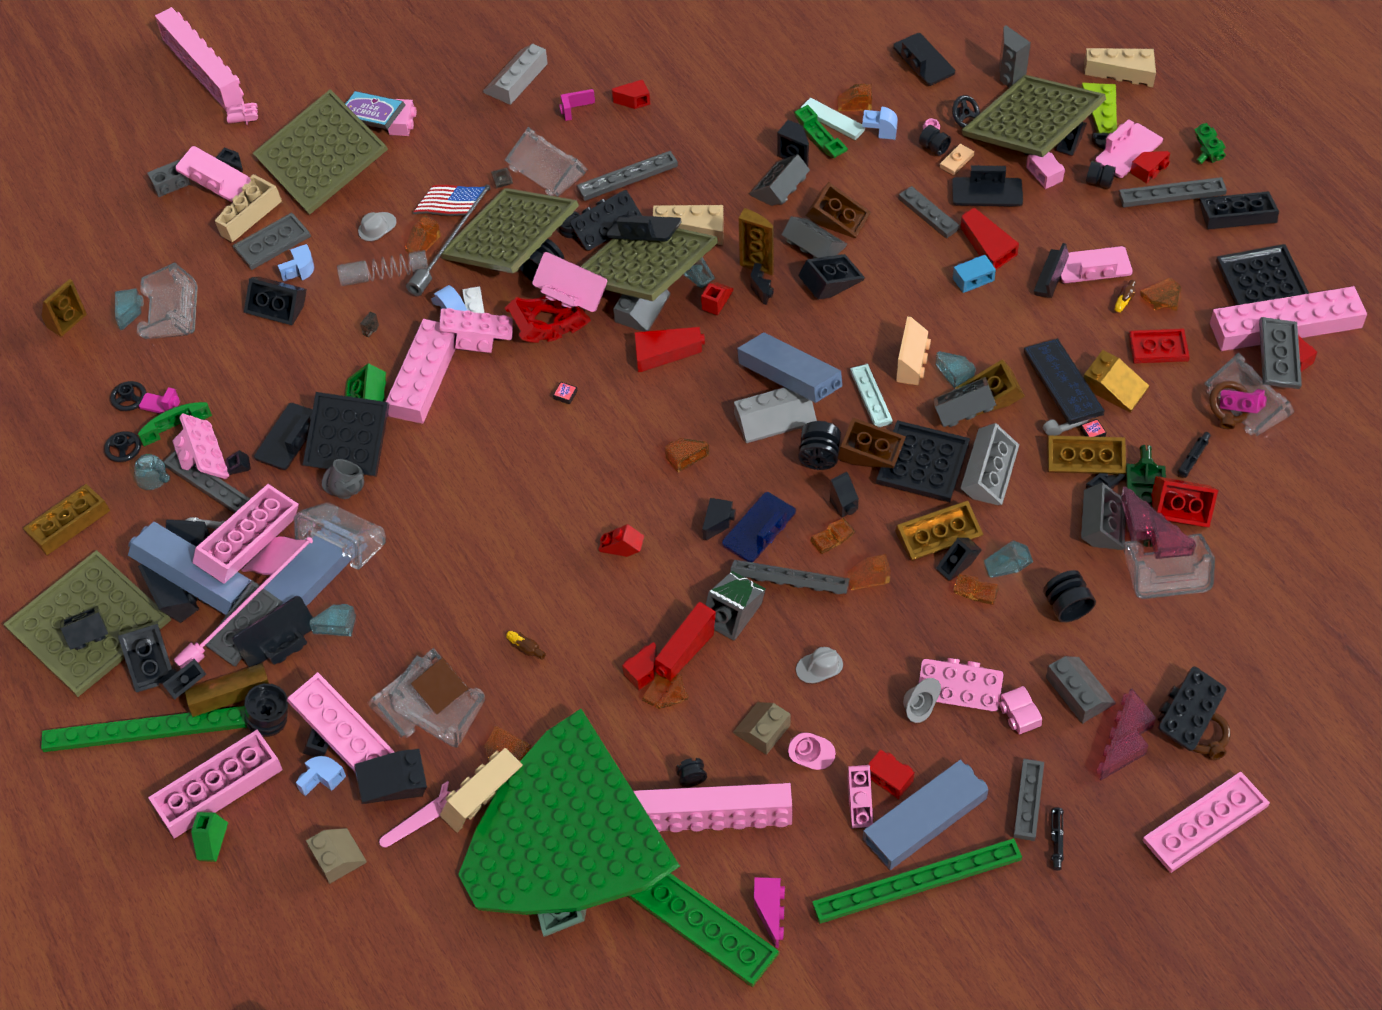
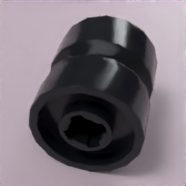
M928 125L919 137V144L927 149L930 148L938 156L943 155L951 143V136L944 132L940 133V130L933 125Z
M1092 161L1087 173L1086 183L1094 185L1099 183L1101 187L1110 189L1116 167L1111 165L1103 167L1102 163Z

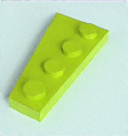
M1082 83V89L1103 93L1106 96V100L1091 113L1097 133L1110 134L1117 130L1116 84Z

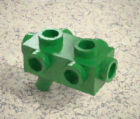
M1203 123L1194 129L1196 138L1202 146L1200 148L1202 154L1196 160L1199 164H1202L1207 158L1214 163L1226 156L1224 153L1225 145L1222 140L1216 138L1217 133L1213 127L1211 128L1207 123Z

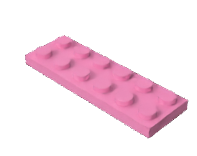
M316 673L287 698V702L354 772V765L394 753L387 743L319 673Z
M1239 772L1144 836L1142 841L1166 869L1172 873L1260 813L1270 803L1242 772Z

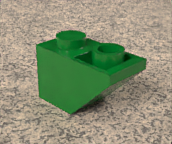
M197 812L191 833L198 861L216 862L228 822L214 812Z

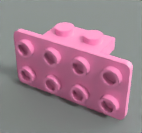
M1128 119L1124 124H1120L1115 132L1107 136L1106 148L1096 157L1095 162L1102 163L1103 167L1106 165L1115 166V175L1123 178L1130 172L1132 161L1142 152L1154 151L1163 142V138L1141 124H1134V122Z
M192 146L176 165L177 172L230 202H233L232 199L235 195L239 196L244 184H248L251 181L247 175L195 146Z
M1121 246L1068 253L1069 257L1061 274V281L1063 283L1132 275V267L1126 248Z
M548 252L543 254L533 280V285L542 289L541 292L546 294V298L553 301L557 299L562 302L561 305L568 308L580 306L591 312L597 310L607 284L606 278Z
M452 308L441 309L439 330L457 333L456 349L491 353L494 338L512 339L513 319L511 317L490 315L489 313H475L468 310L460 311Z
M182 414L180 420L183 430L173 440L182 469L189 470L196 463L197 469L200 472L227 479L229 477L227 466L225 465L211 423L191 415Z
M948 658L947 661L924 659L922 661L919 683L927 678H934L941 684L940 695L936 702L989 711L998 710L1003 681L1002 671L980 667V663L968 661V664H961L959 659Z

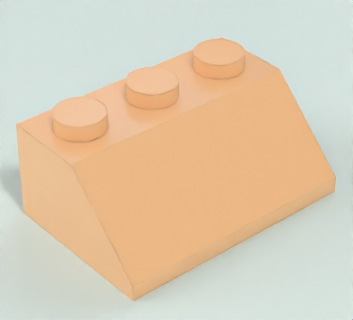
M908 316L898 358L897 382L919 385L920 378L923 379L925 368L922 365L927 363L928 353H925V351L929 350L931 339H928V331L912 317Z

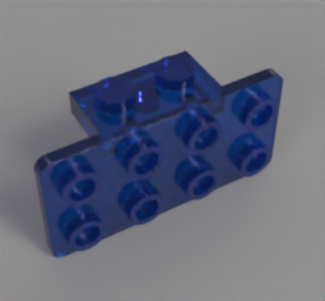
M765 492L723 539L722 545L746 561L754 562L796 514V508L770 492Z

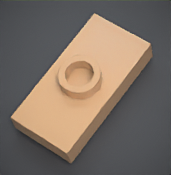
M959 144L940 163V168L955 175L974 156V151Z

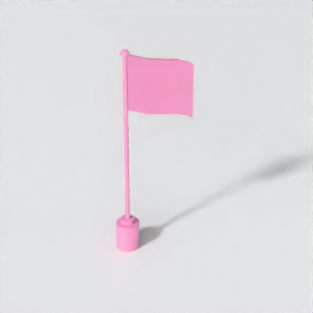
M275 537L242 571H253L271 576L200 645L197 642L195 644L190 643L173 660L179 666L193 658L199 663L205 657L203 647L309 543L312 544V538L307 537V540H294L287 537Z

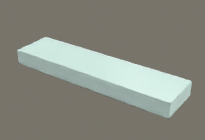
M812 98L801 106L802 108L809 105L818 115L817 120L854 140L865 131V127H862V124Z
M865 364L850 368V373L872 424L878 427L892 424L893 420L869 365Z

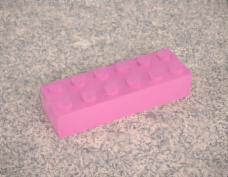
M422 320L386 402L390 403L389 417L424 423L456 350L457 333L440 331V322Z
M267 484L195 548L193 564L225 584L296 518L299 504Z
M255 730L148 798L175 839L193 827L197 812L216 813L283 769L278 758L258 730Z

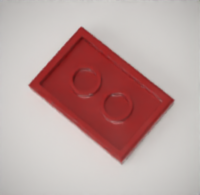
M1184 329L1129 331L1133 364L1187 362L1190 359Z

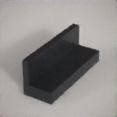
M1062 243L1060 250H1050L1035 286L1034 295L1052 298L1069 257L1066 243Z

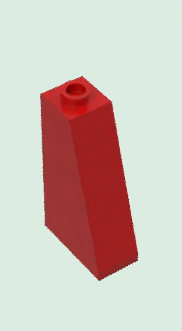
M975 207L962 215L961 230L978 255H986L996 270L1018 255L1019 243Z
M700 327L635 332L638 372L701 353L702 345H705L704 334L700 333Z
M701 602L694 607L655 658L654 671L660 677H665L671 681L714 636L716 611Z

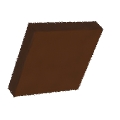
M443 657L410 683L436 715L469 689Z

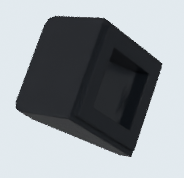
M240 450L226 458L229 475L251 469L249 456Z

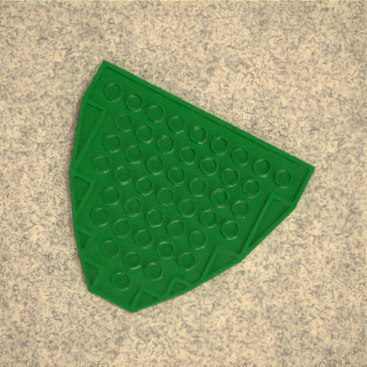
M579 709L546 731L520 761L523 766L499 787L475 830L458 875L478 910L531 915L581 911L645 891L679 868L680 865L583 710Z

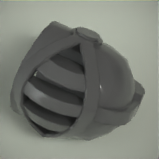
M336 459L323 476L322 488L330 495L348 499L361 491L364 486L362 469L350 461Z

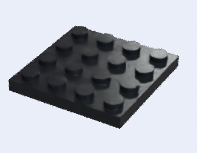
M1286 244L1217 256L1216 263L1236 306L1309 294Z
M316 392L303 466L328 470L333 465L334 460L343 459L358 465L362 469L363 475L377 477L390 403Z
M897 420L893 432L906 436L894 468L881 467L876 484L951 502L970 438Z

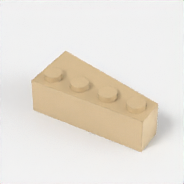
M1086 48L1084 59L1085 75L1105 79L1113 77L1116 79L1115 81L1122 82L1123 79L1132 81V84L1139 85L1140 82L1147 84L1148 87H1153L1156 76L1154 49Z
M253 174L250 177L251 181L242 187V192L239 196L235 195L232 199L233 203L230 206H226L215 220L220 235L234 242L281 203L282 200L275 185Z
M723 205L653 206V216L681 218L682 222L678 228L717 236V244L723 245Z
M506 748L501 752L497 750L489 758L490 762L486 766L481 764L474 772L476 774L474 777H467L460 784L461 788L457 792L453 790L445 798L447 802L440 816L457 833L463 828L462 826L466 819L471 820L482 807L481 804L486 805L495 796V791H498L499 787L523 766Z

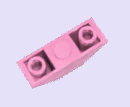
M870 765L848 766V798L852 828L869 827L873 824Z

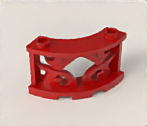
M545 296L536 299L516 297L505 307V310L511 313L521 331L519 333L520 338L534 343H539L540 340L545 339L548 342L562 338V334L569 331L574 333L591 321L582 307L572 306L571 308H565V306L561 305V301L557 299L553 301ZM573 307H575L576 312L571 311ZM542 311L558 314L553 324H547L535 318Z

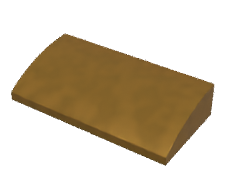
M744 208L739 216L740 265L753 269L754 263L762 264V271L764 273L773 275V225L760 214Z
M1049 435L1047 439L1048 471L1060 473L1126 474L1125 438Z
M85 484L23 529L46 555H49L107 514L110 509L105 500Z
M968 501L901 523L895 529L911 561L950 548L957 538L973 540L983 536Z
M260 663L191 686L185 691L188 707L192 717L245 700L252 688L260 684H269L264 665Z

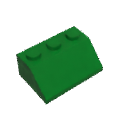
M369 363L347 379L345 396L384 401L386 372Z

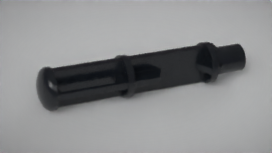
M1204 432L1202 437L1197 439L1181 467L1177 470V474L1180 477L1186 478L1208 445V440L1211 437L1210 433Z
M1059 807L1051 809V840L1054 842V854L1051 855V860L1053 861V870L1056 871L1062 869V861L1064 860V810Z

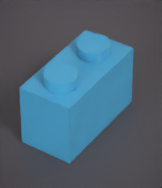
M983 255L955 266L953 280L960 290L965 293L993 282L996 269L987 256Z

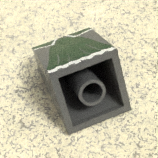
M734 571L728 574L708 592L705 605L716 611L714 630L732 640H736L761 606L766 588Z

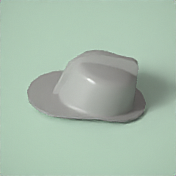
M387 212L368 213L362 218L358 230L359 236L365 241L378 240L395 227L397 223L396 218Z
M820 647L812 654L800 659L796 667V673L800 680L805 683H818L839 674L843 668V661L836 650L829 647Z
M927 678L906 692L903 704L910 721L920 723L930 716L941 691V684L938 680Z

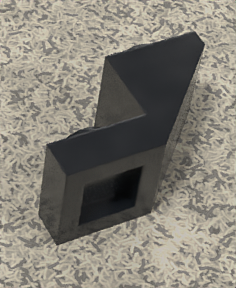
M754 263L750 275V286L761 302L767 305L769 298L773 296L774 288L771 287V280L764 279L762 264Z

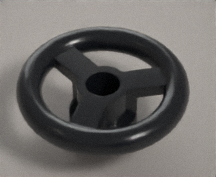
M961 95L953 103L952 114L955 122L964 128L968 124L962 121L967 117L975 119L980 114L977 102L971 96ZM966 100L972 104L974 112L967 107Z
M126 381L113 389L110 401L113 407L120 411H132L139 407L147 391L139 382ZM133 387L140 389L141 397L135 395ZM119 392L121 397L116 399V395ZM125 401L136 402L129 406L120 405Z
M121 431L115 433L108 438L104 445L105 455L114 462L129 461L139 453L141 440L133 432ZM136 443L135 449L129 455H126L129 446ZM110 446L120 451V457L111 454Z

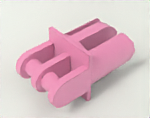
M242 101V105L226 107L227 122L230 124L246 121V125H248V121L258 119L256 103L244 104V101Z

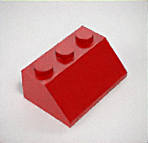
M1156 476L1151 494L1154 518L1210 527L1218 489L1210 485Z

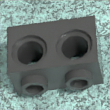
M179 160L147 173L158 197L190 185L188 177L176 171V165L180 162Z

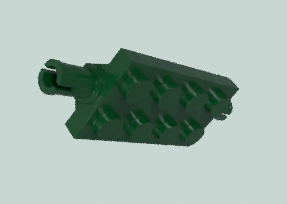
M1142 445L1139 448V462L1126 465L1128 532L1143 533V545L1148 547V542L1150 541V547H1154L1156 545L1155 533H1168V521L1154 518L1151 497L1155 477L1166 478V467L1157 465L1152 459V446L1147 445L1146 450V445Z

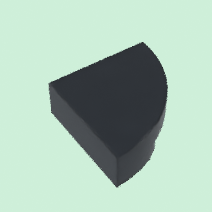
M1092 133L1094 144L1105 150L1106 138L1109 133Z

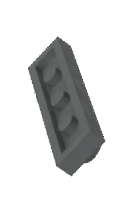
M911 186L899 194L901 202L946 239L959 230V224L914 187Z
M1023 759L1014 838L1031 841L1036 839L1044 762Z

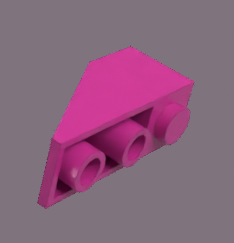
M755 877L754 907L775 948H779V940H783L784 927H779L780 920H784V906H780V899H785V886H781V878Z

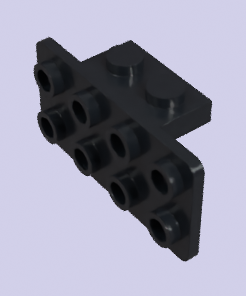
M916 33L894 43V50L927 85H934L955 75L956 70L921 33Z
M971 165L970 177H954L952 179L953 204L961 206H1022V179L1005 178L1006 166Z
M623 190L607 200L602 199L598 201L592 209L588 207L583 210L580 216L570 221V226L584 249L590 251L611 239L608 238L607 233L619 216H642L628 191Z
M621 215L608 231L607 236L614 239L665 242L672 237L682 221L678 217Z
M289 403L255 453V460L281 470L288 469L308 438L312 409L295 403Z
M295 596L234 635L232 641L248 667L260 664L267 659L275 665L283 662L292 653L300 651L307 644L304 635L315 629L317 624L300 596Z
M1196 666L1192 667L1184 681L1177 687L1174 685L1167 695L1169 696L1168 701H1165L1159 708V712H1161L1157 719L1160 721L1159 731L1188 751H1193L1226 693V687Z

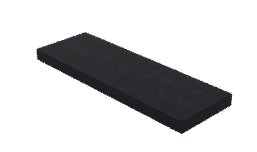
M1058 338L1024 348V354L1069 425L1104 415L1105 410Z

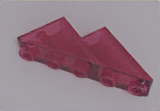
M1123 487L1121 500L1131 541L1151 539L1156 559L1193 556L1196 547L1194 539L1186 536L1176 525L1171 524L1161 513L1156 512L1146 501L1136 496L1131 489Z
M1130 689L1128 694L1124 693L1121 701V705L1124 706L1123 711L1118 710L1115 722H1118L1117 728L1112 727L1109 739L1112 740L1111 745L1106 744L1103 756L1106 757L1105 763L1100 762L1097 774H1100V781L1146 755L1149 745L1142 738L1141 734L1153 728L1156 717L1133 689Z

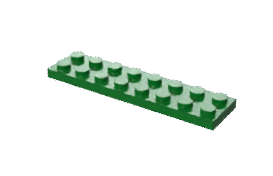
M671 873L645 891L628 896L751 987L757 983L779 955V950Z

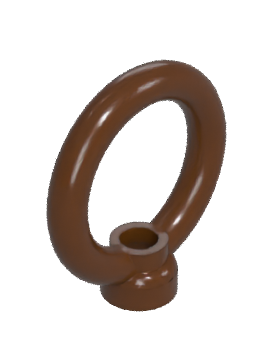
M1223 381L1212 389L1209 403L1215 416L1220 419L1219 426L1223 429H1234L1235 424L1246 420L1250 412H1242L1238 416L1229 413L1224 414L1217 403L1218 394L1225 388L1235 389L1239 392H1249L1243 385L1235 381Z
M1215 712L1211 720L1217 722L1222 729L1220 741H1214L1208 746L1197 744L1193 750L1200 754H1209L1212 760L1221 759L1226 755L1225 747L1231 737L1228 722Z

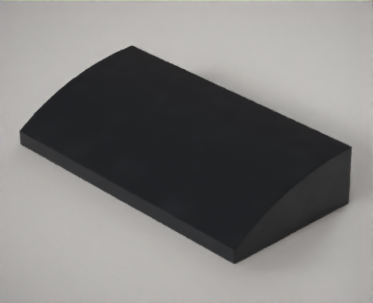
M1269 191L1200 198L1201 211L1208 230L1278 222L1279 210Z

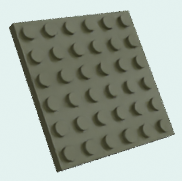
M1024 75L964 127L962 134L966 137L1044 157L1106 100V96L1103 93Z
M330 89L253 152V154L310 215L386 152L388 148Z
M504 188L449 243L441 257L446 260L514 273L573 214L579 204L577 200Z
M677 228L672 237L665 242L613 238L581 267L606 278L605 290L654 301L718 243L717 236Z
M96 550L3 625L68 689L79 697L125 659L118 633L156 621L161 629L171 621V618L160 611L157 604ZM98 606L108 629V634L105 635L106 638L98 642L90 641L82 649L75 650L74 648L70 650L60 629V621Z

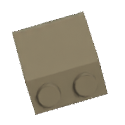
M757 702L733 731V734L767 755L790 727L791 714L775 703Z
M347 828L324 830L306 840L312 855L329 884L367 863Z

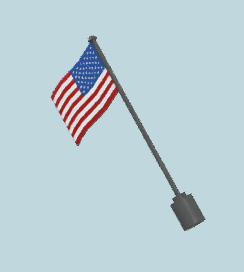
M434 185L414 210L413 214L430 213L465 216L428 268L417 269L406 284V288L411 294L420 296L432 280L429 271L485 193L490 190L489 185L484 187Z

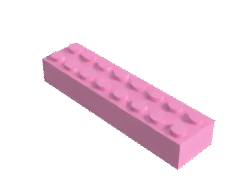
M172 7L155 15L163 41L225 111L226 107L242 105V96L244 94L239 87V78L232 74L230 68L223 64L219 56L216 57L211 47H207L205 40L199 38L198 33L195 29H191L188 21H184L181 14Z
M1355 286L1213 309L1210 325L1220 350L1226 351L1261 345L1259 327L1261 317L1297 322L1298 335L1301 338L1362 328L1367 312Z
M791 783L634 791L659 833L661 831L681 832L682 830L702 831L703 829L723 830L724 828L744 829L745 827L765 828L766 826L786 827L787 825H792Z

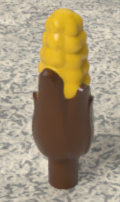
M1130 280L1128 285L1122 287L1114 308L1116 312L1120 313L1134 297L1136 292L1134 288L1136 285L1135 280Z
M507 632L506 638L513 643V647L518 648L528 656H537L541 660L545 658L546 653L539 649V645L534 640L524 636L521 632Z

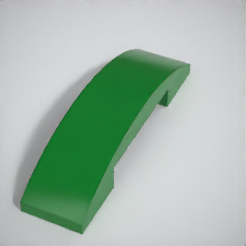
M809 105L794 112L796 119L803 126L807 136L825 154L836 158L848 151V148L839 138L834 139L817 120L818 115Z
M207 402L181 405L163 412L152 419L138 433L143 446L145 447L160 440L159 433L181 424L180 416L182 414L191 415L202 420L211 417L212 414Z

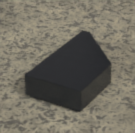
M224 147L216 158L239 172H243L239 153Z
M1099 473L1086 484V488L1088 489L1103 482L1113 489L1124 480L1125 475Z

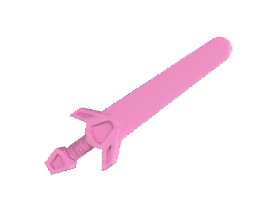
M449 781L442 785L438 798L381 837L380 845L388 847L439 817L447 802L445 798L451 793L448 791Z

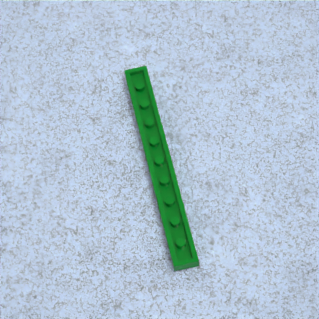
M245 706L216 709L192 717L191 713L44 730L42 731L41 749L43 752L247 728L244 721Z
M1013 838L812 901V906L818 922L821 924L1021 861L1022 855Z

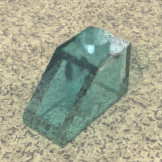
M703 257L684 273L687 278L700 288H703L715 279Z
M137 288L115 291V319L120 330L125 329L141 314V306H144L142 295H139Z
M941 351L936 353L935 364L954 389L974 377L976 372L975 366L965 356Z
M1012 540L984 560L989 576L993 578L1020 572L1033 563V559L1027 545Z
M347 604L332 605L311 619L309 624L313 634L352 636L356 614L353 606Z

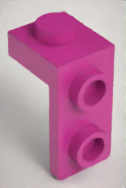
M593 89L561 95L562 104L559 105L561 115L564 114L565 121L572 120L571 107L595 103Z
M168 387L164 396L146 393L139 407L142 410L162 414L178 407L180 400L176 390Z
M1223 389L1220 397V408L1257 414L1266 406L1267 397L1264 396L1265 390L1257 389L1253 393Z

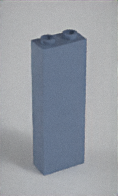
M766 333L760 334L737 348L739 364L815 403L842 387L841 370Z
M333 517L312 538V544L309 543L264 589L283 602L282 605L293 597L300 596L307 606L366 546L363 535L336 517Z
M153 522L148 527L145 526L140 535L133 537L128 545L130 547L128 556L227 615L252 581L237 572L223 584L193 564L196 546L156 522Z
M959 760L863 831V840L887 868L892 870L986 800L988 787L982 779H978L974 775L972 768L968 764L965 765Z

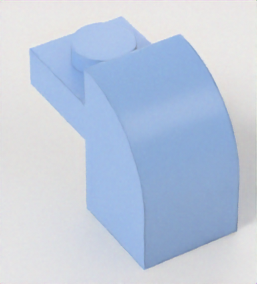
M881 107V111L864 110L862 127L878 128L879 138L896 140L898 118L894 111L886 107Z
M307 244L291 249L293 260L278 265L283 281L298 276L305 280L313 273L314 263Z
M450 285L434 293L435 297L431 298L433 304L440 306L441 309L452 308L454 310L467 311L461 297Z
M318 756L305 762L308 771L299 776L296 785L299 792L304 796L319 782L332 791L346 775L343 767L333 759Z

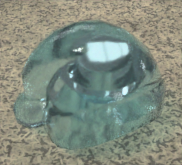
M145 454L135 462L134 477L141 489L152 490L170 481V476L166 473L165 464L157 456Z

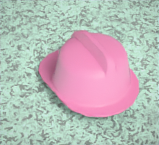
M811 733L796 735L790 740L788 748L792 761L816 770L825 769L830 766L836 754L835 748L830 741Z

